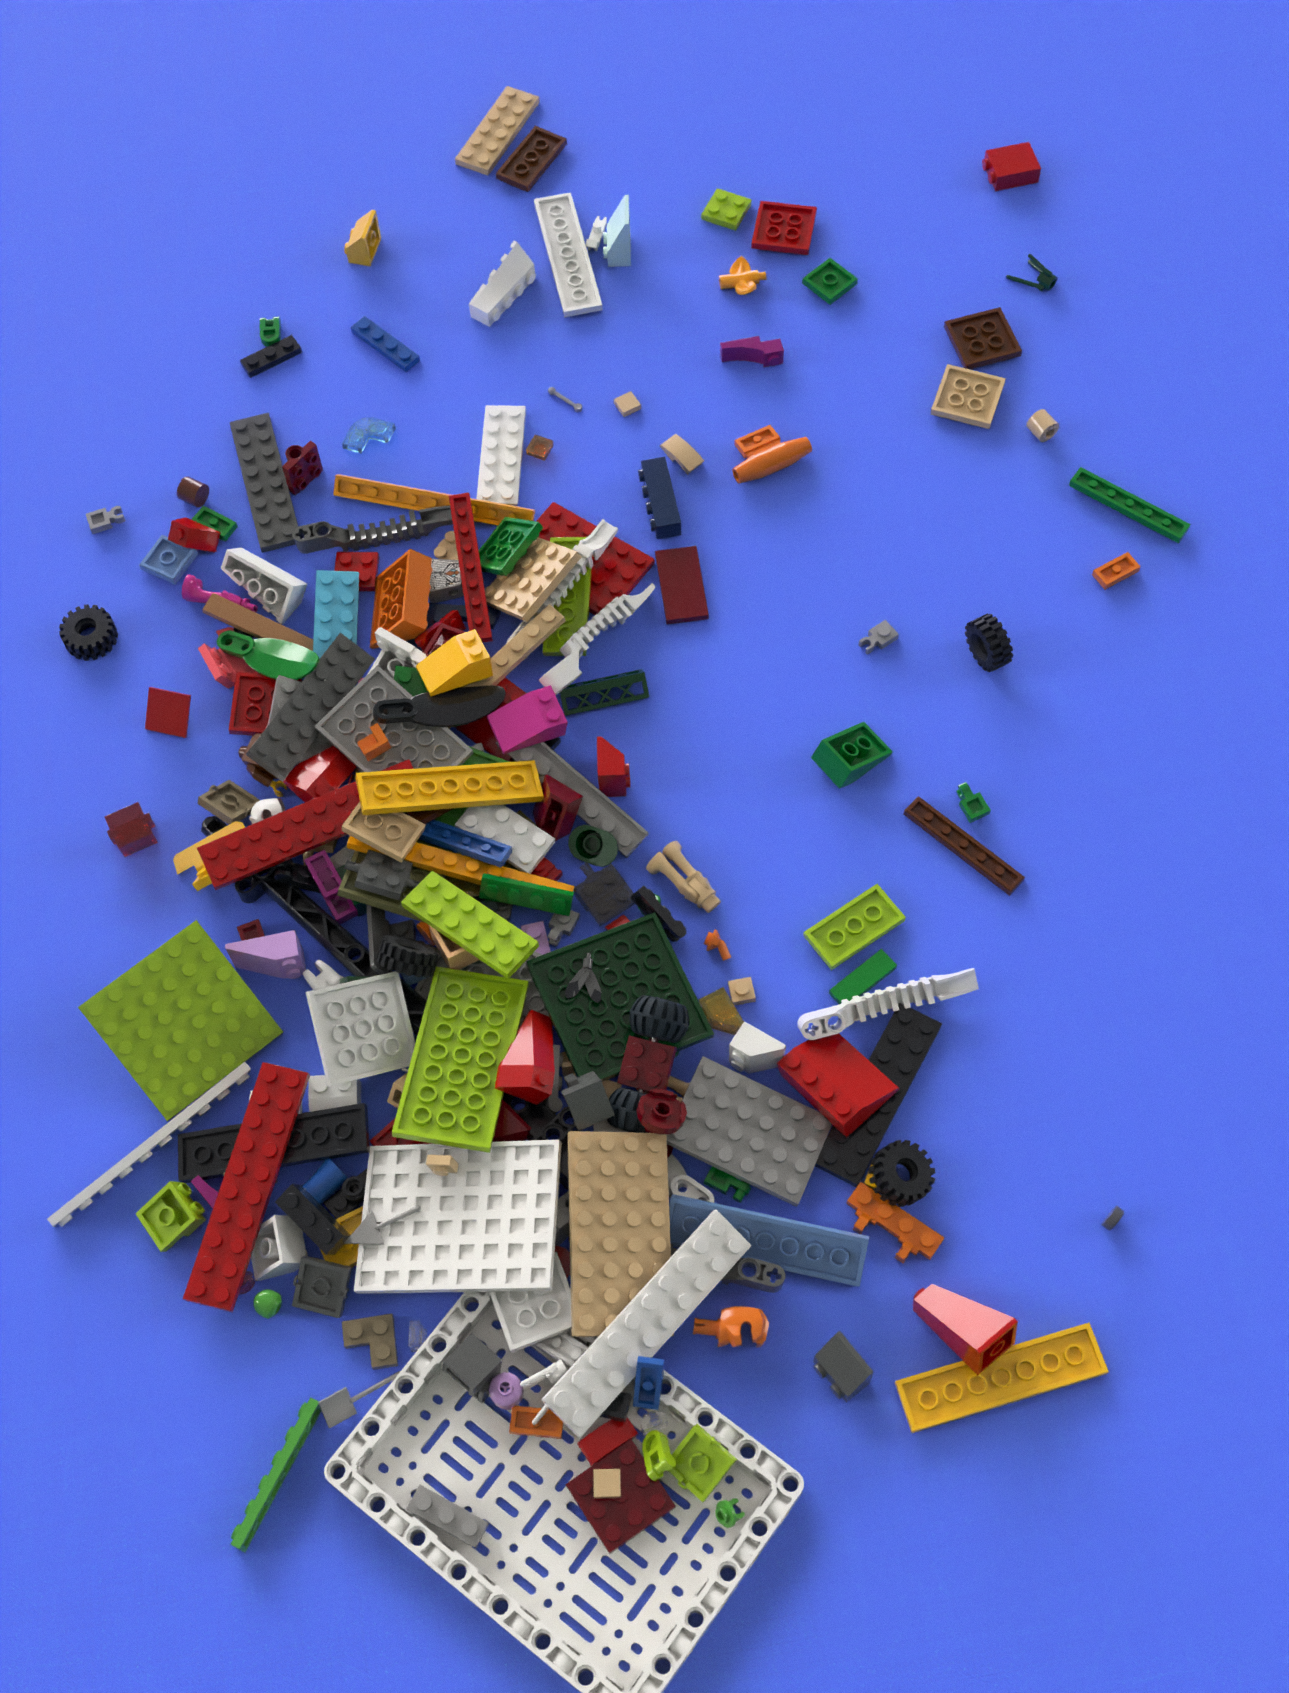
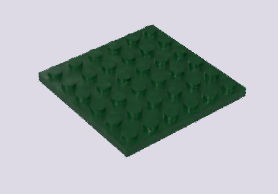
M655 912L526 961L528 971L577 1078L591 1071H594L602 1082L618 1076L628 1037L633 1036L649 1040L650 1037L634 1033L629 1022L630 1010L634 1002L643 995L667 999L684 1005L688 1010L689 1027L685 1036L677 1043L659 1040L658 1043L677 1047L676 1052L714 1037V1032ZM587 953H591V959H593L592 971L596 976L602 993L599 1003L594 1002L590 998L585 984L573 998L567 999L565 997L566 988L578 971L582 969L583 960L586 958Z

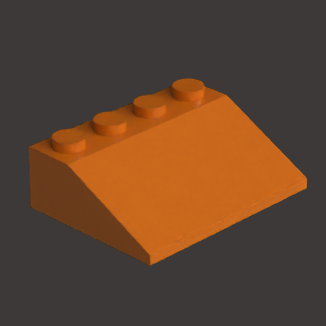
M409 549L377 576L369 648H379L375 632L380 627L404 641L414 639L426 630L428 625L426 621L427 611L429 609L428 597L431 590L432 558Z

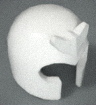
M271 798L256 802L252 807L249 820L254 824L285 811L283 801L280 798Z

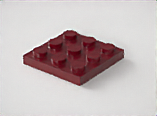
M632 1439L565 1484L609 1554L619 1549L676 1508L660 1481H653L649 1478L644 1457ZM594 1469H620L621 1498L594 1499Z

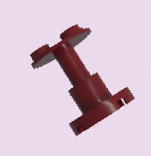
M653 1089L648 1094L641 1096L636 1112L639 1121L648 1133L669 1135L677 1132L683 1126L687 1114L686 1106L683 1101L680 1103L676 1099L677 1095L665 1089ZM668 1144L667 1159L671 1155L673 1150V1147Z

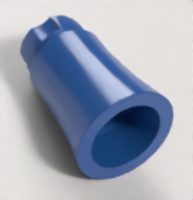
M328 1158L323 1161L316 1172L302 1186L322 1204L342 1187L348 1177Z

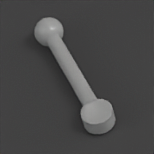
M554 387L548 389L550 395H555L574 407L576 412L582 411L581 404H575L556 392Z

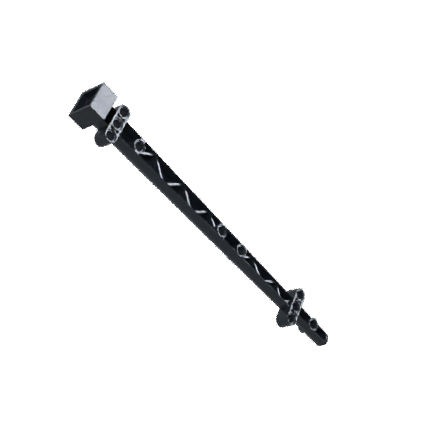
M216 816L207 817L202 823L201 832L208 837L228 825ZM275 866L235 882V889L240 899L245 903H253L264 893H267L354 976L380 975L371 968L369 950L302 890L275 880L274 873L278 871ZM355 956H361L357 960H352ZM400 978L412 1031L418 1036L427 1001ZM504 1092L503 1100L512 1109L520 1103L525 1105L521 1110H513L531 1127L526 1138L528 1141L548 1140L554 1134L560 1136L558 1140L561 1141L562 1146L559 1183L569 1191L568 1132L578 1131L574 1124L569 1125L565 1123L568 1118H573L569 1107H565L556 1115L542 1102L536 1105Z

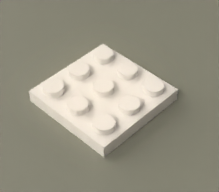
M557 1252L554 1254L552 1290L489 1291L511 1353L571 1330V1289Z

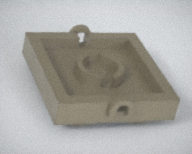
M227 780L218 786L212 785L208 792L198 797L197 804L229 825L251 815L252 807L260 800L231 780Z

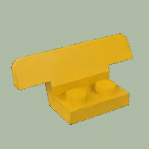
M235 821L177 853L173 858L177 875L195 866L198 873L196 874V880L192 883L194 888L199 891L212 884L197 847L245 828L244 824Z

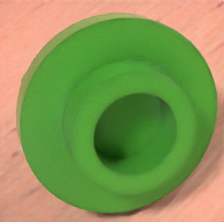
M737 1498L731 1499L729 1502L722 1500L717 1503L716 1518L726 1528L734 1526L737 1521L745 1516L744 1512L735 1513L733 1506L739 1502Z

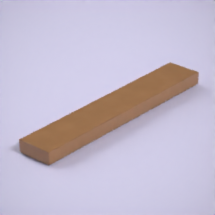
M215 593L211 594L202 609L204 614L258 639L274 638L285 640L313 651V639Z

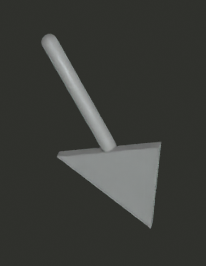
M416 1206L378 1225L372 1211L344 1244L384 1245L379 1229L421 1210V1207Z

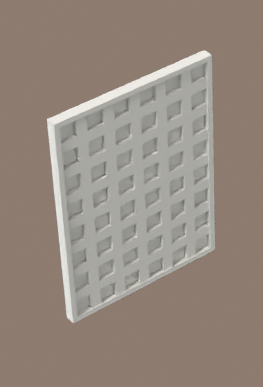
M561 1141L492 1142L490 1153L439 1144L370 1146L361 1223L372 1211L378 1225L416 1206H420L421 1210L379 1229L384 1245L359 1244L354 1292L357 1294L552 1290ZM427 1155L452 1156L458 1163L457 1173H448L447 1176L434 1174L426 1165Z

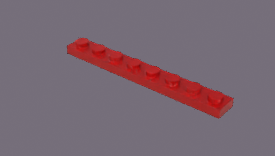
M470 493L449 495L469 631L475 629L482 643L490 642L493 639Z

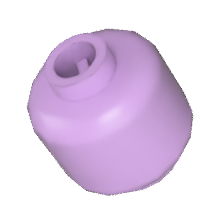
M508 1372L495 1376L489 1385V1394L492 1402L504 1410H510L512 1407L518 1406L524 1394V1389L520 1385V1379Z

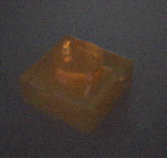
M534 435L526 448V453L545 461L554 446L553 441Z

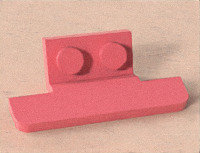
M228 627L216 632L219 636L224 631H233L234 628ZM205 643L198 648L214 679L228 689L235 686L236 672L258 673L247 665L244 659L224 653L220 648L217 650L215 647L211 648Z

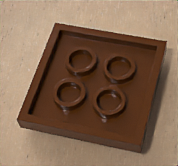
M1001 307L944 322V328L963 367L966 369H973L1020 357L1022 354V349Z

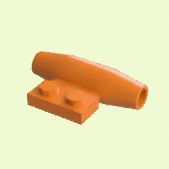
M771 425L765 426L734 440L735 447L744 458L748 459L732 469L733 476L738 484L764 478L793 465L812 452L811 443L807 437L780 443V436Z

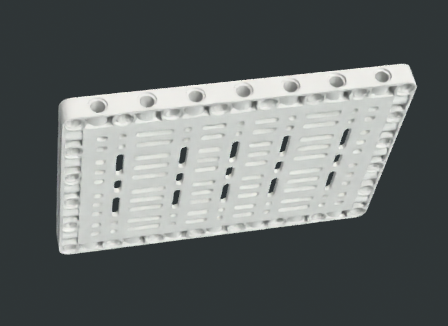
M464 1292L327 1462L324 1468L325 1478L334 1488L580 1693H663L800 1498L804 1488L803 1477L794 1468L665 1370H663V1384H668L671 1387V1391L665 1395L661 1394L659 1410L642 1408L660 1422L658 1427L652 1426L637 1414V1411L641 1408L633 1407L634 1377L622 1392L629 1393L632 1396L627 1417L635 1428L644 1435H647L652 1430L665 1434L672 1455L692 1427L698 1424L710 1436L715 1437L717 1442H721V1445L737 1460L704 1502L698 1499L689 1489L681 1488L678 1485L679 1480L669 1471H664L663 1477L659 1481L690 1504V1508L685 1510L673 1501L676 1508L669 1513L678 1520V1525L672 1526L663 1518L652 1524L653 1527L666 1536L667 1539L664 1543L656 1540L645 1530L626 1543L629 1548L648 1562V1566L645 1569L638 1566L618 1549L609 1554L590 1523L582 1521L567 1509V1505L570 1502L578 1506L567 1487L565 1486L560 1492L556 1491L555 1487L567 1471L574 1473L570 1479L571 1481L591 1467L587 1459L583 1462L578 1460V1456L582 1451L577 1443L611 1419L598 1417L581 1438L577 1437L563 1423V1430L574 1438L572 1444L566 1443L563 1439L528 1436L520 1450L515 1455H511L510 1449L521 1435L509 1433L510 1423L484 1402L481 1404L474 1396L470 1398L461 1411H456L455 1406L468 1391L452 1376L442 1370L443 1361L471 1333L484 1342L495 1354L500 1350H505L500 1373H509V1368L514 1366L529 1378L546 1369L524 1351L525 1348L511 1353L503 1329L498 1330L492 1326V1323L499 1321L489 1292ZM477 1302L479 1306L475 1311L470 1312L466 1310L469 1303ZM572 1330L564 1332L572 1337ZM598 1337L573 1338L590 1347ZM437 1343H446L445 1350L442 1352L434 1351ZM531 1345L533 1349L539 1352L550 1362H557L556 1359L552 1358L548 1354ZM548 1378L537 1384L541 1387L540 1392L535 1393L531 1389L524 1392L523 1399L529 1403L528 1407L542 1408L545 1405L541 1399L553 1387ZM412 1383L413 1389L410 1393H401V1388L404 1384ZM439 1395L442 1397V1404H436L433 1401L434 1396ZM423 1411L430 1413L431 1417L429 1420L421 1418ZM703 1415H708L712 1418L713 1422L710 1426H702L698 1422L699 1418ZM449 1420L450 1425L430 1451L423 1454L422 1448L443 1421ZM468 1421L473 1422L497 1441V1448H491L466 1428V1423ZM379 1425V1432L376 1435H367L370 1426ZM410 1427L418 1429L416 1436L408 1433ZM670 1432H674L676 1434V1437L674 1439L668 1438V1434ZM454 1438H461L486 1459V1462L482 1465L477 1463L453 1443ZM637 1438L632 1439L643 1456V1443ZM546 1441L562 1454V1458L560 1460L554 1459L540 1447V1443ZM745 1447H750L754 1450L755 1455L750 1459H745L741 1456L740 1451ZM393 1448L401 1450L400 1457L392 1455L391 1451ZM443 1453L450 1455L473 1474V1479L468 1481L441 1460V1455ZM412 1462L417 1464L414 1470L409 1469V1465ZM381 1464H386L389 1467L387 1473L379 1471ZM499 1464H504L505 1469L482 1498H477V1492ZM528 1466L543 1478V1483L538 1485L521 1472V1468ZM339 1467H344V1476L340 1479H334V1471ZM430 1474L456 1495L457 1499L452 1503L463 1509L470 1507L472 1514L488 1521L502 1533L500 1539H495L485 1531L480 1542L489 1549L487 1556L481 1555L469 1544L406 1509L412 1499L411 1493L417 1490L419 1484L442 1496L424 1481L425 1475ZM731 1476L733 1482L731 1484L726 1483V1477ZM400 1478L404 1479L403 1485L398 1486L397 1480ZM788 1479L794 1480L798 1485V1488L793 1492L786 1491L783 1483ZM509 1483H517L531 1495V1499L529 1501L523 1500L509 1488ZM748 1489L752 1492V1498H745L741 1493L742 1490ZM715 1493H720L722 1498L715 1500L713 1497ZM503 1498L518 1510V1516L512 1517L496 1504L497 1499ZM737 1498L739 1502L735 1505L740 1508L741 1512L745 1513V1516L737 1521L734 1526L726 1528L716 1518L717 1503L722 1500L729 1502L731 1499ZM377 1500H384V1509L380 1512H373V1504ZM545 1501H550L551 1506L531 1533L528 1536H524L522 1534L523 1529ZM708 1509L710 1511L708 1518L690 1543L684 1544L682 1542L684 1535L702 1510ZM555 1520H563L578 1533L577 1537L574 1539L570 1538L555 1525ZM757 1523L764 1524L767 1529L766 1534L763 1536L755 1535L752 1531L753 1525ZM716 1527H720L725 1531L724 1537H719L715 1534L714 1530ZM417 1533H424L426 1536L424 1543L419 1546L413 1545V1537ZM545 1535L550 1536L565 1549V1553L563 1555L557 1554L542 1541V1538ZM592 1538H596L598 1540L597 1545L575 1574H571L569 1568L588 1542ZM709 1544L714 1549L713 1553L707 1554L702 1549L703 1545ZM511 1545H517L518 1550L516 1552H511ZM673 1553L677 1554L678 1559L666 1575H661L660 1569L669 1556ZM603 1556L609 1557L634 1577L636 1583L634 1585L627 1584L601 1562V1558ZM531 1557L548 1570V1576L545 1578L541 1577L526 1564V1559ZM693 1560L701 1564L702 1568L699 1571L691 1567L690 1563ZM500 1561L505 1562V1567L503 1569H499L497 1567V1564ZM459 1566H464L467 1570L465 1577L461 1580H455L453 1578L454 1570ZM724 1568H731L735 1571L736 1576L732 1581H725L721 1578L720 1573ZM596 1573L623 1595V1601L620 1603L616 1602L589 1579V1575ZM519 1574L536 1588V1592L533 1595L526 1592L514 1582V1575ZM560 1582L565 1585L562 1591L557 1590V1584ZM650 1584L655 1585L656 1590L633 1621H629L627 1615ZM678 1586L681 1588L683 1595L677 1597L673 1594V1587ZM575 1595L580 1596L607 1619V1623L600 1625L574 1604L572 1598ZM549 1599L552 1601V1606L546 1608L544 1602ZM505 1600L508 1602L507 1611L502 1615L496 1614L494 1611L495 1604L498 1601ZM662 1603H666L671 1607L669 1614H665L660 1610ZM565 1612L594 1635V1641L591 1643L587 1642L560 1619V1614ZM699 1613L702 1615L704 1621L700 1627H692L688 1623V1618L691 1614ZM649 1621H655L659 1625V1629L652 1631L648 1627ZM617 1630H621L623 1632V1636L621 1638L615 1637V1632ZM542 1635L549 1636L551 1640L549 1647L545 1650H540L536 1646L537 1639ZM634 1643L642 1647L641 1654H636L631 1650V1646ZM605 1647L611 1650L608 1656L602 1654V1650ZM661 1659H666L671 1664L670 1671L666 1674H659L655 1670L656 1663ZM626 1661L630 1665L629 1671H622L619 1668V1663ZM585 1670L591 1671L594 1675L592 1683L587 1686L579 1683V1675Z

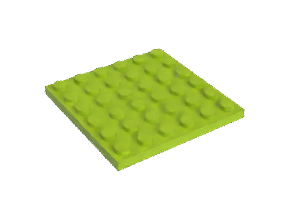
M197 920L78 1007L166 1121L170 1120L283 1033Z

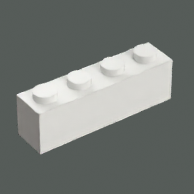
M513 241L510 245L512 248L508 255L504 254L500 259L502 263L497 271L493 269L490 273L487 285L482 284L469 303L471 317L488 327L497 321L506 309L510 308L512 302L518 296H521L527 286L532 284L536 278L534 263L516 241Z
M243 548L226 550L221 569L239 586H243L248 591V595L253 599H257L268 613L271 612L280 624H284L301 604L307 583Z

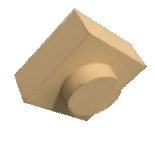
M751 977L728 981L733 1006L756 1002Z
M427 1155L426 1165L434 1174L447 1176L448 1173H457L458 1163L452 1156Z

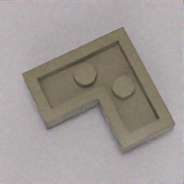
M393 1314L342 1321L345 1349L370 1345L371 1367L373 1370L398 1366Z

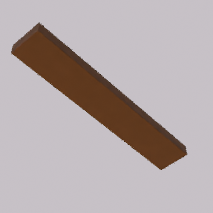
M919 796L904 810L903 814L1009 896L1024 881L1025 877Z

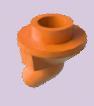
M715 929L713 933L708 932L704 945H707L706 951L718 948L723 961L731 958L727 945L720 938L718 930Z

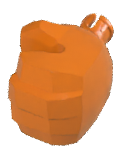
M733 1306L721 1309L720 1318L717 1321L694 1318L693 1334L716 1336V1339H718L717 1348L731 1344L732 1347L742 1346L741 1326L748 1324L751 1327L752 1342L756 1343V1348H760L766 1341L769 1321L761 1309Z

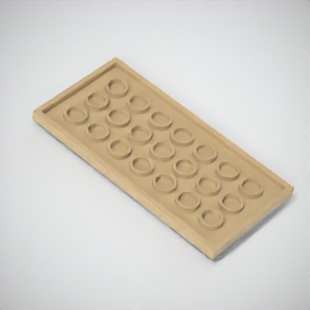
M568 1132L572 1337H599L671 1257L666 1134Z

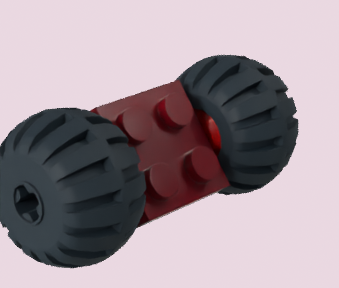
M643 995L634 1002L630 1010L629 1022L634 1033L650 1038L645 1040L633 1036L628 1037L617 1081L619 1084L635 1087L637 1091L626 1088L616 1089L609 1098L615 1115L607 1119L611 1126L632 1133H648L639 1121L636 1112L641 1096L643 1094L646 1095V1091L653 1089L667 1090L677 1047L658 1043L659 1040L677 1043L685 1036L689 1027V1014L684 1005L663 998Z

